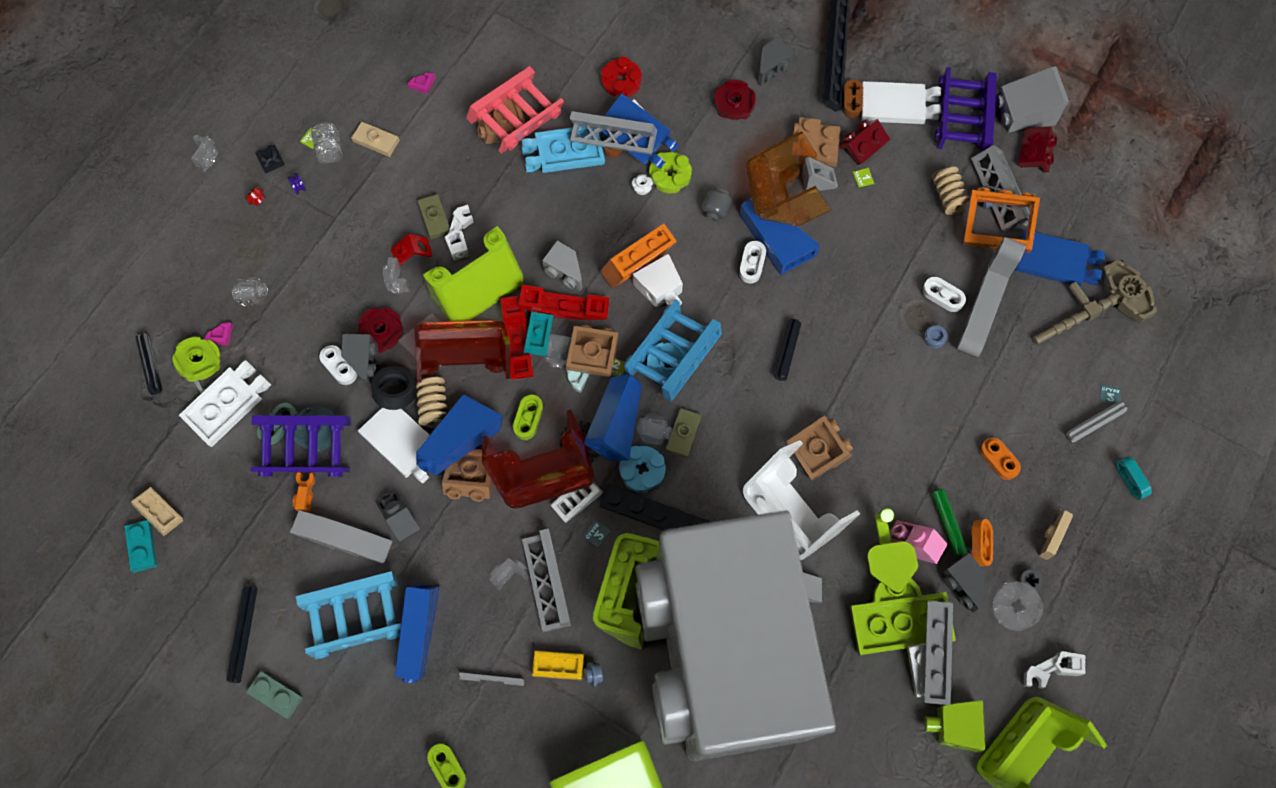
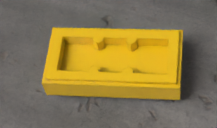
M535 651L532 676L582 680L584 654Z

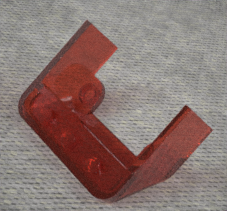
M503 322L420 323L414 326L417 383H422V375H433L439 370V366L484 364L485 368L492 373H500L504 370L506 379H510V342Z
M571 409L567 410V431L561 437L563 447L521 460L519 455L512 450L496 452L488 436L483 437L481 462L504 502L511 508H522L591 486L594 482L588 448L584 444L585 436Z

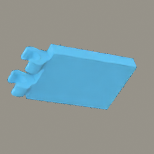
M579 127L577 137H586L590 134L589 129ZM573 128L535 133V138L521 140L524 155L531 154L535 150H538L539 154L536 157L529 156L525 158L527 172H534L539 168L542 169V173L604 165L603 149L599 146L571 142L570 138ZM598 133V134L596 135V137H597L598 140L600 141V136H599V133Z

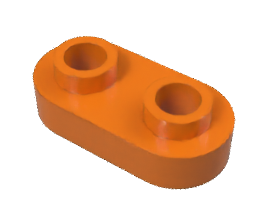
M988 438L983 442L980 447L982 458L1001 479H1014L1021 470V465L1017 458L997 438ZM990 446H995L997 451H992ZM1007 463L1012 465V470L1006 467Z
M988 519L975 520L971 527L972 549L970 554L981 567L990 566L993 561V528Z

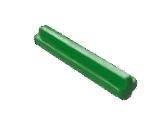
M944 489L936 490L932 493L952 552L955 557L964 556L967 554V548L946 491Z

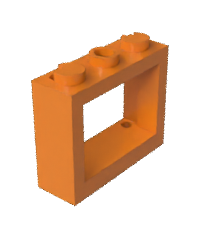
M988 188L972 190L963 245L997 249L1004 238L972 234L977 202L1029 207L1030 212L1025 240H1012L1025 244L1024 253H1030L1033 246L1040 197H1035V194L1029 193L1013 195V192L1008 190H1000L999 193L990 192Z
M662 224L611 258L600 272L611 288L614 289L632 277L634 273L663 256L677 241L666 225Z

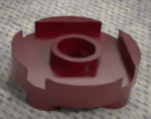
M729 80L725 82V85L719 86L715 92V108L718 115L722 118L732 120L747 119L755 108V91L751 90L744 81ZM733 97H737L739 102L734 103L731 100H733Z
M372 308L366 311L358 322V334L371 335L378 344L379 353L386 352L397 345L404 334V328L399 315L390 308ZM378 325H379L380 327H382V326H384V325L386 326V327L384 328L385 331L382 332V333H376V332H377L376 327H377Z

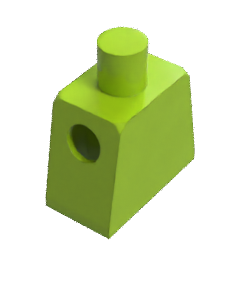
M983 701L938 707L937 717L925 716V732H938V742L941 745L972 752L985 751Z

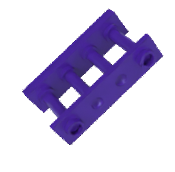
M947 67L944 75H940L938 87L941 88V114L939 117V128L935 132V140L938 141L937 149L942 150L947 139L977 143L980 146L979 153L993 145L997 73L988 72L985 80L978 82L950 78L951 67ZM950 87L979 90L982 93V97L974 99L949 96ZM952 104L977 107L982 111L979 117L948 113V106ZM947 122L978 125V128H981L978 135L947 131Z
M252 415L251 425H259V430H262L261 467H250V472H258V476H273V472H328V477H343V472H350V467H340L341 430H343L344 426H351L350 416ZM274 425H281L283 430H285L284 467H271V430H274ZM297 426H306V430H308V467H294V436ZM320 426H329V430H332L331 467H317L318 430H320Z

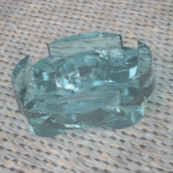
M318 406V408L308 407L297 414V416H335L331 410L323 406ZM297 426L294 440L301 448L308 451V430H306V426ZM329 426L320 427L317 453H321L331 446L332 430H329Z

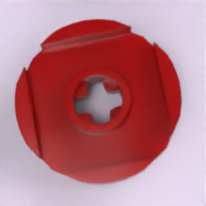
M625 56L612 60L601 70L602 87L611 96L616 97V95L624 94L626 97H630L640 89L642 81L641 69L636 63L630 61ZM618 76H625L626 80L623 81L622 79H617Z

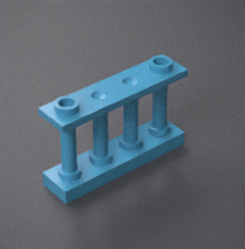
M675 299L671 305L665 308L663 316L635 353L626 359L624 365L626 374L634 376L638 371L661 384L664 398L672 402L722 335L721 323L712 319L709 325H701L681 314L680 302ZM674 321H677L699 333L700 337L696 342L691 343L668 329ZM663 337L687 350V354L683 359L678 360L658 349L655 345ZM648 353L674 367L675 370L671 376L665 377L644 365L643 362L648 357Z

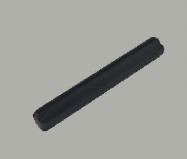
M254 586L243 587L226 681L229 683H240L242 679L258 591Z

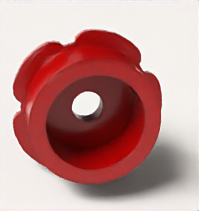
M256 186L248 193L245 199L249 202L250 206L253 204L257 206L264 200V190H260Z

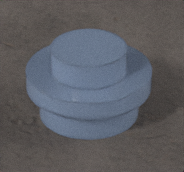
M588 662L587 668L583 670L586 683H590L592 687H595L598 683L603 682L602 669L599 663Z

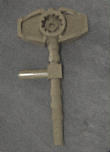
M1116 260L1102 269L1104 286L1108 295L1105 299L1090 302L1077 282L1072 283L1069 288L1083 306L1081 312L1071 315L1068 319H1063L1060 323H1056L1051 328L1032 337L1033 342L1038 345L1053 336L1061 334L1062 331H1067L1072 326L1080 324L1085 319L1090 321L1098 317L1102 311L1118 304V310L1141 323L1154 316L1157 312L1151 286H1147L1145 280L1140 278L1141 273L1129 265H1125L1120 260Z

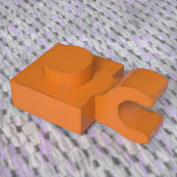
M298 472L296 474V482L300 486H298V491L293 496V507H295L294 509L297 512L300 510L310 513L314 494L312 488L316 477L313 473H310L309 479L302 481L303 474Z

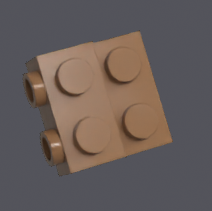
M508 99L503 103L523 124L526 123L520 107L513 100ZM493 109L489 112V115L508 134L516 130L498 110ZM477 120L479 125L477 127L478 137L480 139L483 138L485 144L502 142V139L483 120Z
M800 117L799 123L794 124L793 136H797L796 141L792 142L791 154H795L794 162L804 163L805 158L810 157L827 166L836 167L840 127L820 124V119Z
M588 325L574 326L566 370L611 377L619 341L618 332L608 328L602 330L593 329Z
M825 415L786 441L788 445L799 440L803 443L794 454L811 480L816 479L829 469L837 467L853 456L850 451L854 448L846 437L843 439L840 437L838 431L841 429L833 418L829 420Z
M473 449L446 468L442 480L443 495H447L451 499H459L461 496L470 497L476 502L490 499L494 483L497 451Z

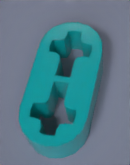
M1131 456L1124 457L1116 462L1118 473L1135 499L1141 500L1152 494L1149 482Z

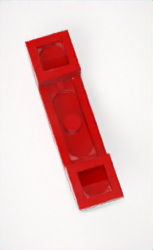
M521 286L519 307L573 320H605L608 318L610 297L588 294L587 298L543 292L544 288Z
M520 296L500 298L511 380L534 377L531 354L524 353L528 329L525 309L519 307Z

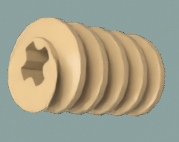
M957 167L940 169L931 176L934 179L933 182L947 215H956L963 212L967 208L966 204L970 201V197L965 196L967 190L962 189L965 184L960 181L962 177L960 174H957L959 171Z
M426 378L419 381L416 385L418 391L417 398L419 399L417 402L419 407L418 415L420 416L418 422L423 427L436 428L442 421L441 419H444L447 415L446 412H441L447 408V405L440 403L446 400V396L441 394L446 389L443 386H439L445 383L444 378Z

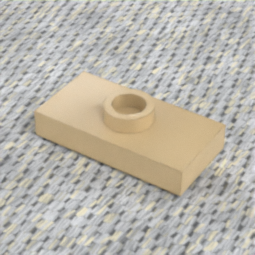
M364 122L360 123L352 136L353 142L388 157L391 156L400 141L398 136Z
M152 487L131 501L132 505L163 536L183 522V518Z
M1065 510L1057 517L1054 525L1048 527L1044 535L1047 540L1039 555L1040 557L1048 560L1056 554L1072 520V513Z

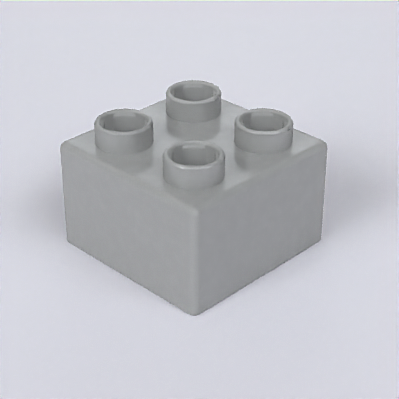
M784 510L663 531L659 539L657 561L640 563L636 566L638 582L635 584L644 640L648 642L666 638L672 670L657 672L655 674V683L652 685L662 744L684 742L688 759L700 761L801 743L834 732L835 721L790 512Z

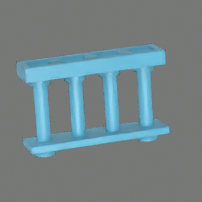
M391 571L296 596L297 606L309 612L315 646L305 648L306 654L314 657V659L328 657L329 652L386 637L387 640L399 638L402 623H396L390 594L392 587L398 586L394 573ZM375 591L381 594L387 627L377 630L372 629L366 599L368 593ZM354 597V599H357L363 633L349 637L342 603L345 602V599ZM326 604L333 606L339 640L324 643L319 616L320 606Z

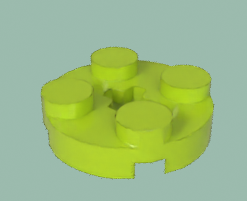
M673 152L657 154L663 159L665 164L659 169L651 163L649 177L659 191L677 193L681 188L690 183L692 168L688 157ZM671 169L676 173H673L672 176H668V173L665 171Z
M191 337L180 342L172 357L177 373L189 382L206 379L219 371L221 366V356L217 345L209 339L208 341L201 340L200 337ZM194 355H197L198 357L203 356V358L199 362L192 361Z

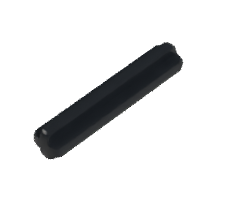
M790 319L788 321L774 377L779 381H786L801 328V322L798 319Z
M147 333L137 334L135 338L148 392L151 395L159 394L162 392V386L150 337Z

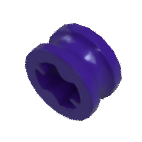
M298 173L293 178L288 177L296 195L299 194L300 190L306 191Z

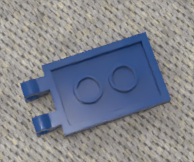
M624 94L618 97L604 115L606 117L651 123L656 127L657 135L652 155L627 151L643 165L650 161L661 169L665 162L655 152L662 144L673 153L679 146L676 144V141L669 137L670 129ZM602 130V131H601V132H602L603 134H605L608 138L610 137V134L608 133V131H605V130ZM624 133L615 138L619 144L623 145L631 140L628 134ZM642 137L636 143L641 148H648L650 138Z
M1024 230L1021 240H1025L1027 230ZM1035 232L1032 251L1023 254L1015 271L1067 284L1077 282L1081 286L1083 282L1097 285L1098 280L1101 279L1102 271L1098 269L1085 270L1086 263L1100 266L1101 261H1104L1106 252L1101 250L1089 251L1090 245Z

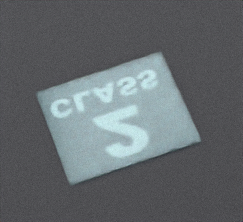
M1101 384L1100 401L1114 404L1121 401L1122 388Z
M595 520L583 537L598 547L610 530Z

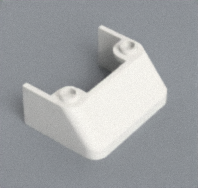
M799 440L779 449L744 485L743 494L758 515L784 510L790 512L800 560H803L838 535L860 513L855 511L841 520L830 513L821 516L819 519L790 484L796 477L797 470L789 457L803 444Z

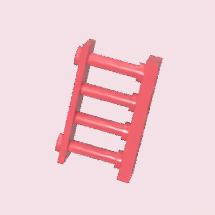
M530 66L469 107L466 119L471 124L477 120H483L502 139L498 150L501 154L508 149H514L520 140L551 118L553 120L556 119L562 112L561 107L564 100L561 98L552 104L533 85L532 79L535 71ZM521 90H527L545 110L538 114L518 93ZM508 99L513 100L531 120L523 124L503 103ZM493 109L498 110L516 130L508 134L489 115V112Z

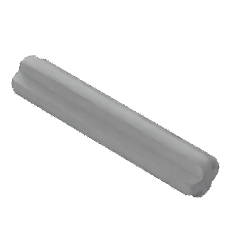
M1118 401L1070 429L1066 433V437L1070 442L1074 443L1127 411V407L1122 401Z

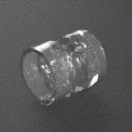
M322 123L311 129L310 133L316 160L326 164L339 161L343 157V151L337 126L331 123Z

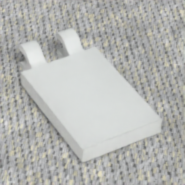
M865 81L862 83V121L878 119L879 122L924 124L926 119L939 120L941 105L934 104L925 107V101L937 103L941 95L940 87L925 89V84Z
M245 360L235 371L229 367L179 416L210 447H213L262 400L258 394L266 391L271 384L262 375H259L253 383L248 385L244 379L251 377L257 370Z
M381 408L358 430L359 434L403 476L407 478L412 473L422 484L429 478L427 473L416 465V452L430 435L402 409L388 410Z

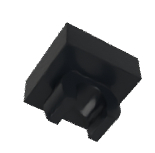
M270 145L268 148L255 153L265 174L285 165L275 145Z

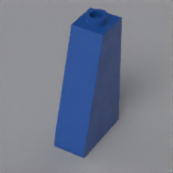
M760 195L754 199L749 198L742 203L739 216L754 238L764 244L767 257L780 275L817 256L820 245Z
M630 374L611 377L584 442L586 446L610 462L626 461L630 457L642 384Z
M463 394L417 450L416 465L424 472H430L435 476L498 433L502 426L503 416Z
M416 583L406 587L395 677L402 678V682L416 683L417 680L425 676L440 586Z

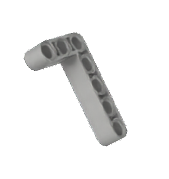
M1004 237L988 264L959 340L957 350L975 357L980 356L1009 277L1024 254L1025 244Z

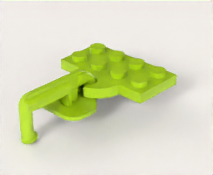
M885 508L875 515L880 545L872 547L867 555L870 573L880 581L873 593V603L849 606L858 655L905 649L907 646L926 643L928 601H948L946 592L922 595L920 587L911 579L918 569L916 551L908 542L891 543L888 522L893 520L894 512L889 508ZM954 628L952 631V641H956Z

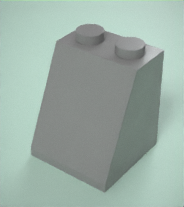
M1056 66L1002 86L995 98L996 106L1001 112L1002 124L1005 125L1007 133L1023 131L1025 128L1054 126L1069 102Z

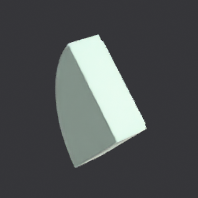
M567 370L570 385L577 392L581 393L590 374Z

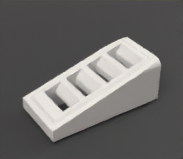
M584 474L557 498L551 506L562 520L567 523L596 500L603 491L589 475ZM584 485L591 489L592 492L590 494L584 489ZM578 490L585 497L583 500L576 494ZM572 497L578 505L574 507L568 498ZM564 502L571 511L567 513L560 504Z

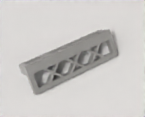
M571 111L570 120L574 124L570 138L571 142L652 155L657 135V129L653 124ZM579 126L588 128L590 134L584 138L577 137ZM602 130L608 131L610 137L605 141H599L596 137ZM623 133L628 134L631 139L624 145L619 144L615 139ZM642 137L650 138L648 148L639 147L636 141Z
M993 145L971 158L983 187L988 186L990 190L992 189L996 193H999L1000 190L1012 191L1013 195H1021L1001 149ZM989 156L991 162L988 169L982 168L979 161ZM991 173L996 174L999 178L996 187L990 186L988 183ZM993 203L992 208L1002 231L1005 232L1019 223L1025 226L1028 225L1029 210L1027 207H1008L1009 205ZM1007 210H1011L1016 218L1006 223L1004 220Z
M549 528L540 530V535L525 538L522 541L542 632L571 626ZM542 541L543 551L539 557L530 553L528 544ZM531 557L536 560L534 565L532 563ZM539 562L548 567L549 572L544 580L536 576L534 572ZM549 577L551 580V584L547 583ZM537 581L541 583L539 588L537 586ZM544 585L552 589L554 593L549 603L541 599L539 595ZM554 601L556 602L557 608L552 606ZM542 604L547 606L544 611L542 608ZM551 608L558 613L560 622L546 625L545 615Z
M928 601L925 703L951 704L953 602Z

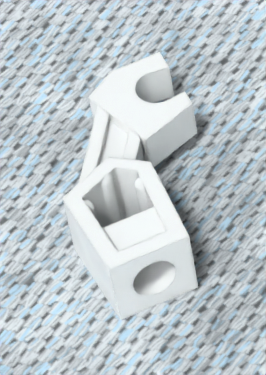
M468 205L459 207L453 212L454 218L449 233L445 236L453 261L469 257L462 228L465 229L473 223L472 215L464 217L465 214L470 213ZM457 239H460V242L452 244Z
M1061 651L1051 659L1035 667L1030 666L1024 673V686H1032V678H1036L1039 682L1038 688H1045L1050 677L1049 673L1052 671L1056 675H1084L1085 655ZM1061 659H1068V669L1066 667L1061 668L1059 665Z

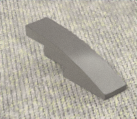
M300 510L290 530L291 534L334 550L338 549L357 557L367 558L380 564H384L392 544L391 540Z

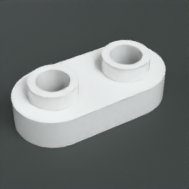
M759 241L749 242L744 249L739 275L746 283H755L761 277L766 247ZM751 253H757L758 256H752ZM747 272H752L754 275L750 276Z
M939 277L927 279L923 286V294L926 298L950 312L961 310L966 302L965 294L961 290ZM933 288V289H935L937 292L934 293V292H932L930 289ZM949 300H954L956 304L950 303Z
M330 345L322 349L320 361L340 384L349 385L353 383L358 374L341 357L340 348ZM334 353L332 358H327L329 354ZM343 369H348L346 373H341Z

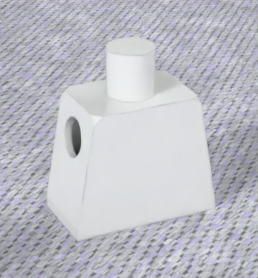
M668 254L633 274V285L655 307H659L664 303L671 305L675 299L679 300L681 306L682 301L678 295L682 293L683 284Z

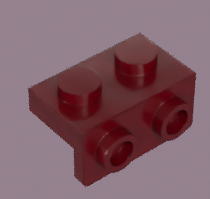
M878 119L862 121L858 124V129L843 137L844 141L839 145L840 149L847 148L857 165L863 164L891 140Z
M1051 126L1025 128L1018 162L1020 168L1042 166L1044 173L1050 171V165L1054 163L1053 149L1057 146V135L1053 133Z

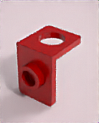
M408 234L391 248L395 265L398 267L415 254L429 258L433 256L428 238ZM417 241L425 246V251L419 248Z

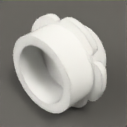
M640 174L632 180V186L637 194L645 195L652 189V179L644 174Z

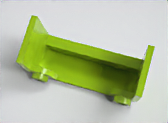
M1033 697L1022 705L977 763V771L993 788H1032L1028 785L1056 747L1063 751H1072L1078 748L1083 740L1103 749L1106 748L1107 744L1090 720L1040 697Z

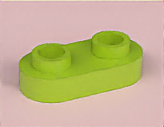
M527 395L520 402L513 423V430L516 437L521 440H529L536 434L543 413V403L538 396ZM530 406L536 407L534 411L528 410ZM523 427H529L527 432L521 431Z
M445 744L434 745L428 752L427 760L441 787L464 788L466 774L452 749ZM444 753L446 755L445 761L438 762V755ZM452 775H457L458 782L455 785H451L449 781Z

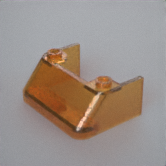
M802 131L752 156L746 164L754 210L762 220L790 226H800L831 211L830 206L816 186L791 198L788 197L786 184L797 178L799 175V165L803 164L807 157L812 159L817 157L816 151Z

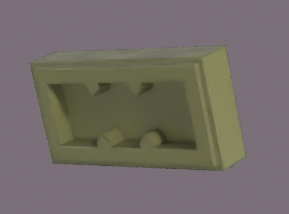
M438 194L417 200L430 239L447 235L450 227Z
M680 408L666 447V452L688 459L702 415Z

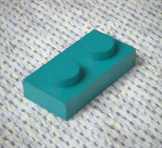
M531 312L524 353L547 356L553 315Z
M146 520L124 526L130 571L136 573L158 567L152 524Z

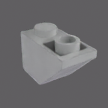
M557 241L542 260L544 271L551 278L556 277L563 281L564 285L568 288H575L581 291L582 278L576 251Z

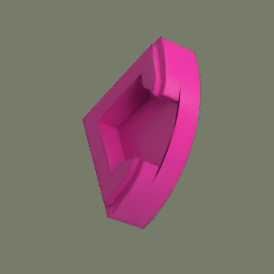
M424 73V75L416 78L413 77L408 82V88L428 94L436 79L435 74Z
M229 322L219 324L220 326L209 331L204 338L206 341L208 339L213 341L216 345L228 346L233 325Z

